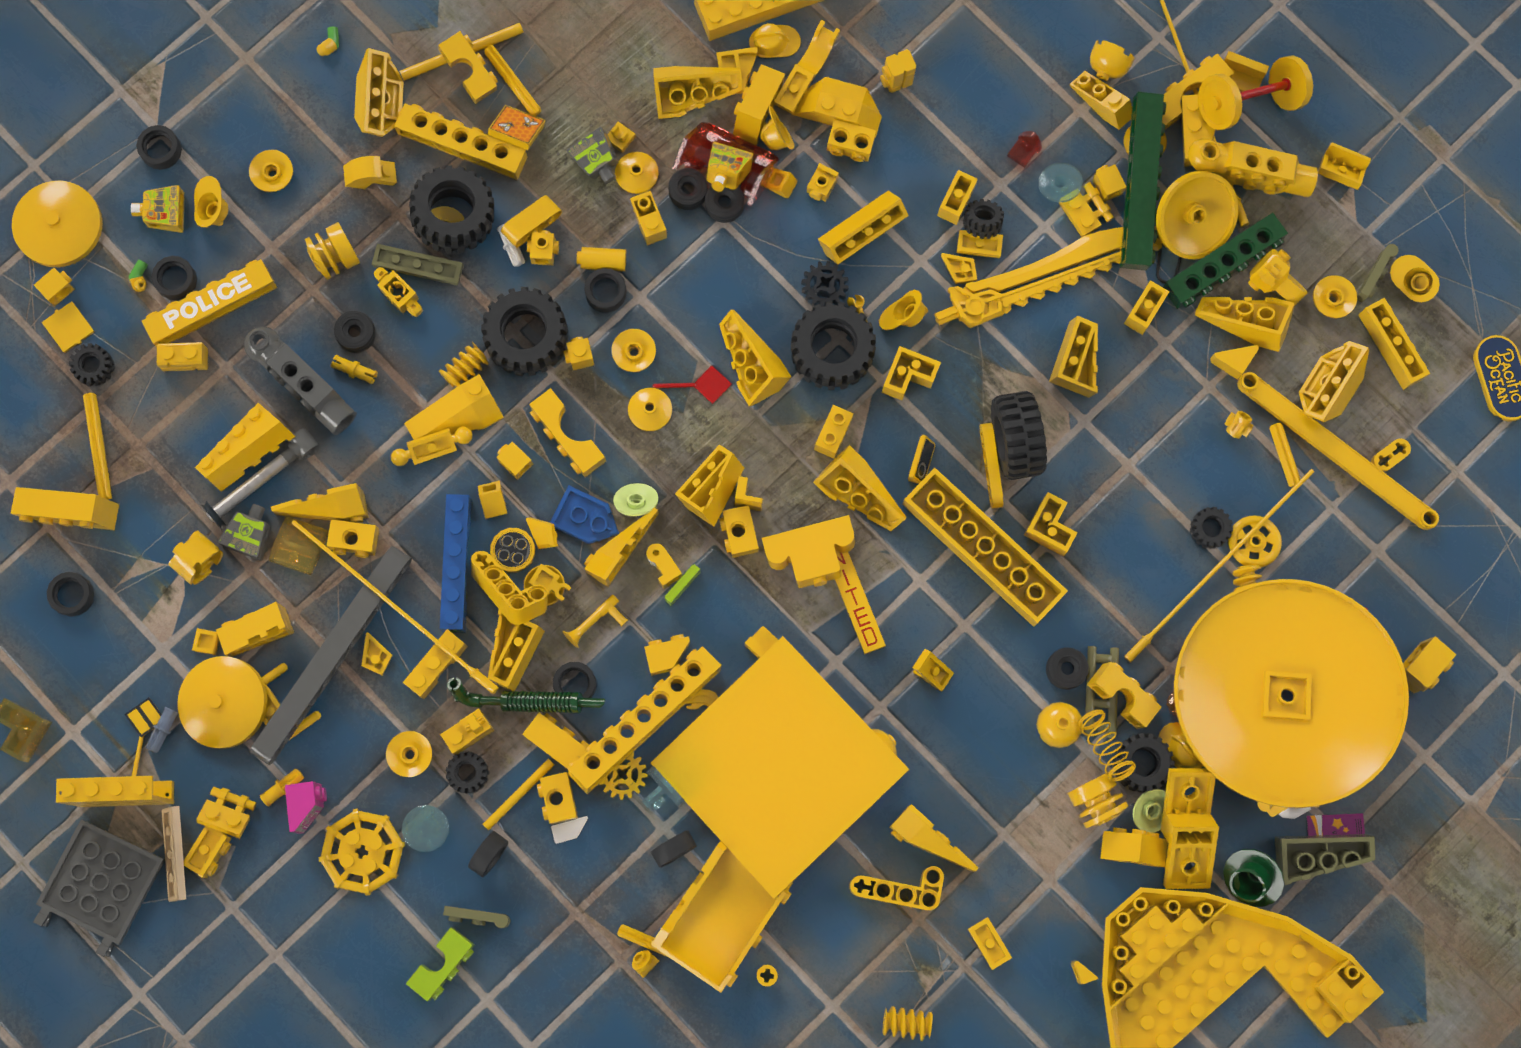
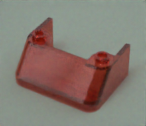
M701 122L683 138L672 169L677 170L682 164L685 168L700 170L705 167L708 169L713 142L753 153L751 171L741 182L740 189L743 195L749 199L747 205L752 206L761 196L776 168L779 158L775 154L713 124Z

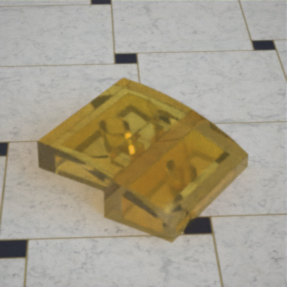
M286 516L273 544L269 561L312 575L320 559L322 548L295 527L292 521L298 522L323 544L328 537L329 531Z

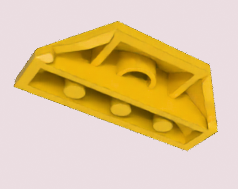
M371 48L366 50L356 77L354 118L363 133L383 137L395 128V123L402 110L404 81L391 61L389 53Z
M824 77L810 86L793 113L794 116L833 126L834 119L876 130V135L882 118L867 88L829 77Z
M1348 341L1343 344L1344 346L1335 348L1320 357L1299 391L1303 411L1306 416L1326 422L1343 413L1364 379L1369 354L1368 347Z

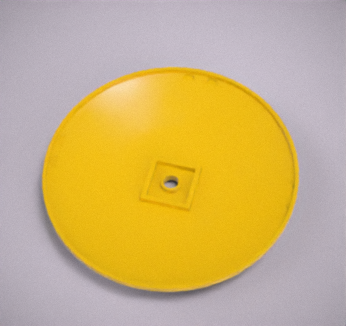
M1295 579L1263 581L1250 584L1224 596L1213 604L1192 627L1179 653L1174 676L1176 714L1184 737L1198 760L1216 779L1228 788L1254 801L1285 808L1316 807L1338 801L1360 790L1372 781L1392 758L1404 733L1408 716L1409 693L1406 672L1401 656L1385 628L1366 608L1352 598L1325 585ZM1283 690L1291 691L1293 700L1290 702L1284 701L1281 697V692Z

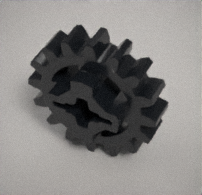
M819 261L817 268L811 265L810 272H804L806 279L801 281V285L805 286L802 288V293H807L805 296L806 301L813 300L812 306L818 303L822 307L825 305V302L829 301L838 305V302H840L839 298L845 300L846 294L844 292H847L849 286L845 285L848 283V277H843L844 269L837 270L838 264L830 267V261H827L826 266H823ZM813 278L816 284L811 289L810 282ZM837 282H839L840 285L838 292H836V289L834 288V286L837 285ZM821 283L829 284V288L826 286L821 287Z

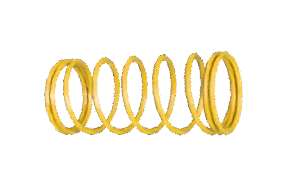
M1103 710L1090 711L1082 716L1078 722L1080 729H1082V734L1088 736L1087 742L1094 746V754L1100 755L1099 763L1106 765L1105 773L1108 774L1109 780L1120 781L1127 778L1136 768L1133 761L1121 762L1127 758L1128 752L1124 751L1116 754L1107 764L1101 762V756L1116 752L1122 747V742L1118 741L1110 744L1101 754L1095 751V746L1104 745L1112 741L1116 737L1117 732H1109L1103 735L1095 744L1089 741L1090 736L1099 735L1111 726L1110 722L1102 723L1106 716ZM1099 714H1102V717L1098 721L1089 726H1085V724L1091 718ZM1104 724H1109V726L1101 732L1092 734L1098 727ZM1093 729L1089 734L1084 732V730ZM1115 734L1110 740L1097 744L1107 735ZM1121 744L1117 749L1104 753L1111 746ZM1126 753V756L1121 760L1110 763L1117 756ZM1117 764L1109 773L1107 772V766ZM1132 764V766L1126 769L1125 771L1113 774L1119 768L1125 765ZM1123 774V775H1121V776H1119V777H1115V778H1112V777H1111V775L1115 776V775Z

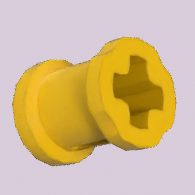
M763 965L758 969L757 980L761 985L771 986L777 981L778 974L773 966ZM766 969H770V973L774 974V977L769 978L768 982H764V978L760 977V974L764 973Z

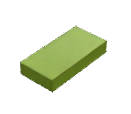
M695 564L692 565L665 595V601L670 606L675 603L701 573L700 568Z

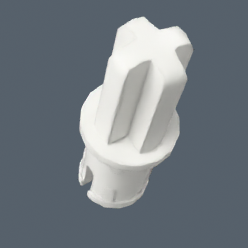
M500 225L497 231L504 243L503 249L507 251L512 265L519 267L525 263L519 247L516 248L501 233L503 225Z

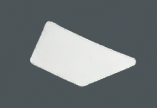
M585 816L551 826L555 843L577 838L588 817Z

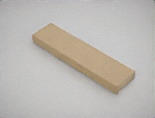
M179 806L162 809L169 902L186 900Z

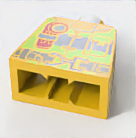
M713 142L707 171V181L712 183V188L718 192L723 191L725 187L733 190L737 189L751 171L753 153Z
M179 185L147 190L143 193V203L131 204L132 216H143V222L149 228L183 232L184 192Z

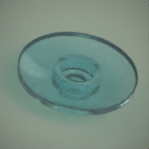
M1067 163L1051 164L1042 171L1039 177L1041 193L1053 202L1070 201L1082 189L1083 180L1081 173L1077 168ZM1062 184L1064 187L1059 188L1057 185Z

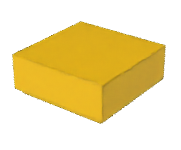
M197 628L192 651L216 655L219 644L217 632Z

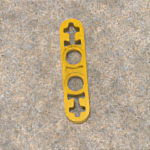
M992 423L980 424V438L991 509L1002 508L1004 505L993 425Z

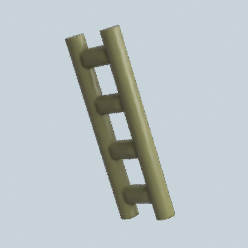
M1088 646L1087 662L1089 671L1086 680L1085 714L1095 710V708L1108 709V722L1111 723V726L1106 731L1107 733L1117 732L1118 691L1109 700L1095 699V691L1087 683L1096 673V663L1114 662L1119 665V648H1110L1109 655L1096 654L1097 647ZM1094 717L1091 718L1085 724V726H1089L1095 723L1096 721H1094ZM1104 724L1098 727L1095 731H1102L1109 726V724ZM1093 729L1085 730V733L1089 734ZM1115 734L1107 735V738L1111 739Z

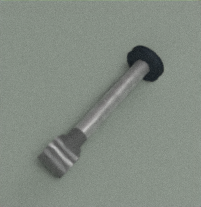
M306 428L297 431L294 434L295 437L288 441L287 445L289 448L216 505L211 507L207 501L206 504L201 505L209 519L215 522L221 529L222 525H226L221 519L222 516L295 459L305 460L314 455L319 450L320 444Z

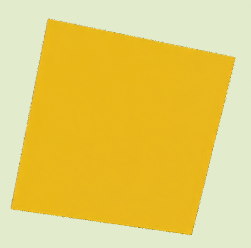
M784 636L651 762L653 767L773 899L780 895L910 770Z

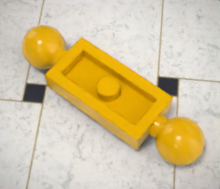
M460 427L452 435L450 429L447 428L406 442L408 450L395 449L391 454V461L396 466H404L412 458L414 465L457 451L455 443L468 444L473 437L472 431L468 427Z

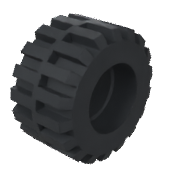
M1141 733L1124 740L1122 747L1116 752V754L1124 751L1128 752L1127 758L1121 762L1131 761L1133 753L1137 750H1146L1155 759V770L1150 776L1143 777L1134 771L1127 778L1121 780V784L1124 787H1129L1131 791L1144 793L1162 787L1163 784L1167 783L1169 768H1172L1175 764V761H1172L1173 752L1168 750L1170 746L1167 743H1163L1162 738L1154 737V734ZM1126 753L1117 756L1113 760L1115 762L1121 760L1126 756ZM1125 765L1116 770V773L1125 771L1132 765Z

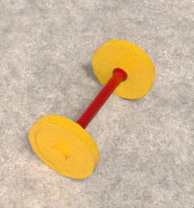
M1294 55L1281 57L1273 63L1269 71V85L1242 92L1239 91L1237 84L1231 77L1225 74L1208 76L1202 82L1198 94L1199 109L1203 119L1210 127L1216 130L1232 128L1238 123L1241 116L1243 100L1271 93L1274 101L1282 109L1292 111L1303 108L1309 103L1313 92V79L1308 65L1301 58Z

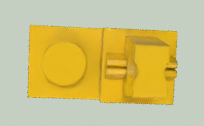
M478 708L440 735L452 754L458 755L493 732L494 729L484 713Z

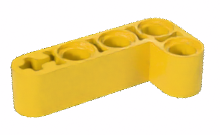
M478 551L471 556L472 577L509 622L515 625L524 624L547 611L548 591L544 586L534 585L520 591L488 552Z
M936 866L925 868L921 874L919 887L867 876H856L850 881L849 889L857 897L921 910H933L940 902L944 874ZM930 870L936 871L938 874V881L934 884L929 883L926 875ZM863 880V885L871 886V881L875 882L872 887V896L868 895L870 890L866 889L858 893L854 883ZM880 884H885L889 889L888 895L884 898L877 894V887ZM902 889H908L911 892L912 897L910 901L903 902L900 899L899 894ZM926 893H930L934 897V903L930 907L925 906L922 902V898Z

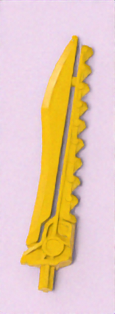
M1123 227L1085 235L1069 246L1037 262L987 279L966 283L964 288L959 286L949 287L947 291L950 294L953 306L935 313L936 322L940 326L958 318L968 328H973L1000 317L1004 313L1007 314L1013 304L1024 307L1028 303L1029 297L1041 300L1045 296L1046 290L1058 293L1062 289L1063 283L1075 286L1079 282L1078 278L1080 276L1091 279L1097 269L1108 272L1112 268V263L1120 264ZM1157 238L1156 242L1153 243V250L1155 251L1162 247L1160 238ZM1120 249V252L1114 253L1112 255L1089 262L1087 264L1053 275L1040 281L1028 284L1026 286L1017 288L1004 294L999 293Z

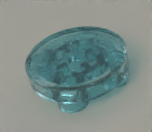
M422 805L412 809L406 815L402 825L404 840L411 848L420 852H431L438 849L445 843L450 832L449 822L445 814L438 808L429 805Z

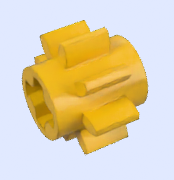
M1238 411L1236 415L1231 412L1224 423L1228 426L1226 428L1227 433L1238 439L1242 435L1247 437L1254 426L1251 424L1252 418L1243 411Z

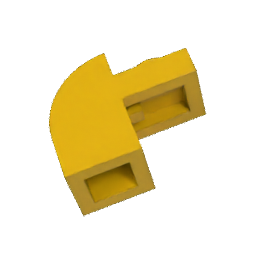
M380 156L359 157L343 166L345 187L366 189L373 183L390 186L397 183L395 162L382 161Z

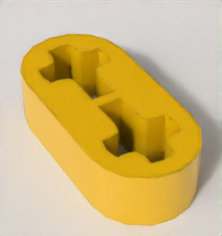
M1396 439L1374 455L1371 463L1383 472H1386L1410 454L1411 446L1405 439ZM1397 446H1403L1402 452L1396 455L1392 453L1397 449ZM1387 456L1390 460L1385 465L1380 466L1378 464L1380 459Z

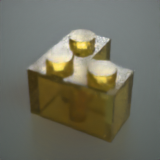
M4 698L0 704V723L12 730L0 750L20 761L29 763L52 721L13 700Z

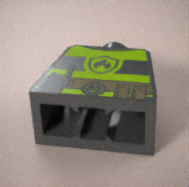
M599 127L567 149L570 156L592 179L601 176L605 184L616 179V175L611 168L619 162L608 134L603 128Z
M253 504L248 515L236 512L217 543L225 548L262 561L270 532V525L261 521L266 509Z

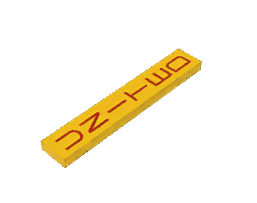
M836 550L841 577L834 580L864 655L886 647L849 552L841 553Z

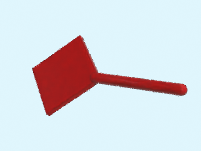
M711 365L695 383L653 384L652 387H694L713 404L732 383Z

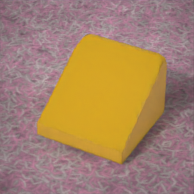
M774 168L765 184V188L784 198H789L798 181L792 173Z
M1071 961L1072 969L1079 984H1086L1098 979L1096 975L1079 961Z

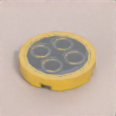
M507 528L500 531L494 537L490 547V554L504 571L517 573L532 564L535 557V544L532 537L526 531L519 528Z

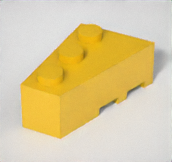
M762 64L758 72H753L749 82L751 85L750 87H745L742 94L743 101L742 103L738 102L734 110V115L737 116L732 138L754 147L757 146L760 131L767 123L765 121L770 113L769 106L774 107V100L783 86L785 73Z
M1184 95L1181 98L1184 167L1192 166L1188 158L1190 146L1200 139L1213 140L1216 129L1210 127L1202 117L1199 109L1198 95ZM1204 151L1205 155L1208 157L1209 153Z
M1076 316L1069 321L1049 382L1088 398L1098 393V386H1096V373L1098 372V365H1096V352H1098L1097 323L1080 316Z
M718 445L675 495L688 510L714 527L738 482L739 476H741L745 468L732 452Z
M278 602L248 613L238 620L227 621L221 625V628L216 629L224 654L228 657H234L294 633L286 608Z
M498 610L499 619L497 629H495L494 636L496 637L494 650H492L488 679L508 690L515 691L545 631L530 621L520 625L512 624Z

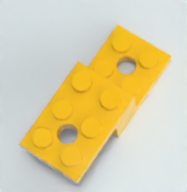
M1169 768L1161 823V832L1169 843L1163 881L1165 889L1211 888L1219 826L1211 815L1216 778L1206 768ZM1188 788H1195L1191 795L1184 794ZM1190 862L1195 863L1194 867L1190 870L1184 869L1186 864Z

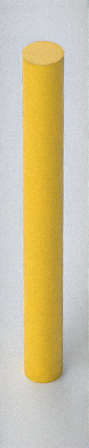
M547 759L483 825L490 830L554 766L552 761Z

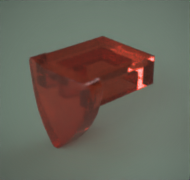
M1033 131L1022 132L1007 156L1025 168L1034 155L1042 149L1038 135Z

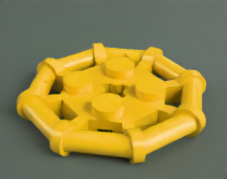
M357 808L353 809V812L336 823L326 827L327 832L321 856L318 859L323 864L337 890L341 888L364 893L368 896L385 883L398 877L397 871L403 847L406 846L390 822L389 816L363 812ZM362 821L374 823L377 826L375 830L362 828ZM354 822L356 829L348 832L345 836L339 832ZM383 829L392 843L386 845L379 834ZM336 837L341 840L338 853L331 854ZM364 845L368 855H364L360 859L356 850ZM387 850H393L388 867L384 864ZM339 859L341 866L345 869L341 876L332 861ZM381 869L385 872L378 878L370 881L369 875L376 870ZM350 874L363 876V883L347 879Z

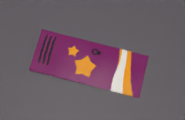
M1363 813L1307 816L1308 836L1365 834Z

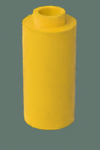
M582 247L581 251H577V264H581V269L598 270L607 268L615 271H625L626 249Z

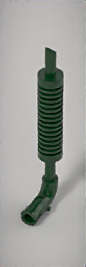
M453 677L447 682V688L452 693V696H454L455 702L459 701L466 706L481 708L483 705L501 706V710L505 712L581 713L583 707L600 708L605 703L604 698H583L581 692L503 691L501 697L483 696L482 694L468 692L457 677L456 680Z

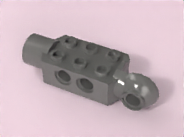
M261 326L249 331L244 340V349L248 357L261 363L280 385L284 386L297 401L302 399L300 402L334 435L343 432L354 421L357 413L305 361L280 340L275 330L270 327ZM266 339L263 346H256L258 340Z

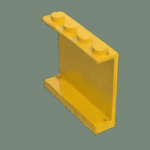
M153 776L62 778L56 780V803L77 807L174 804V781H153Z

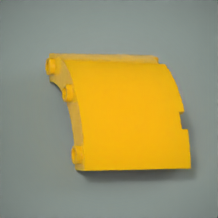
M722 841L718 843L701 869L704 874L702 872L698 874L676 909L651 943L653 947L720 993L726 985L732 986L738 977L735 971L751 946L756 949L763 938L760 935L761 931L780 903L785 905L792 894L788 890L793 884L791 883L780 895L773 899Z

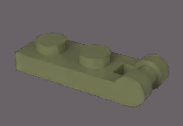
M1395 244L1387 245L1379 254L1357 293L1358 301L1363 302L1368 297L1372 298L1378 288L1375 286L1378 279L1382 280L1388 271L1385 266L1398 254L1399 250Z
M451 906L444 907L443 915L449 916L448 921L462 923L463 918L472 919L471 924L485 926L486 921L494 922L498 928H506L511 922L510 917L506 914Z

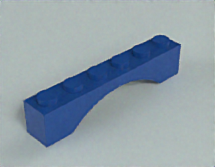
M446 494L440 630L443 633L447 629L451 633H466V572L472 512V499L469 495Z

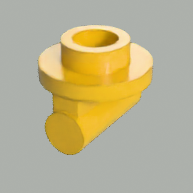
M643 950L634 956L632 968L644 978L656 966L659 960L648 950Z

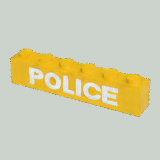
M261 259L258 261L253 260L247 263L245 268L239 271H231L225 278L208 283L206 288L190 292L181 301L171 302L165 309L148 314L146 319L142 320V323L152 343L157 347V344L172 343L278 287Z

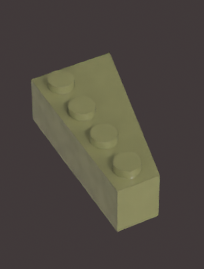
M1368 834L1275 836L1276 862L1283 872L1285 885H1289L1317 875L1328 874L1342 868L1374 861L1375 837Z

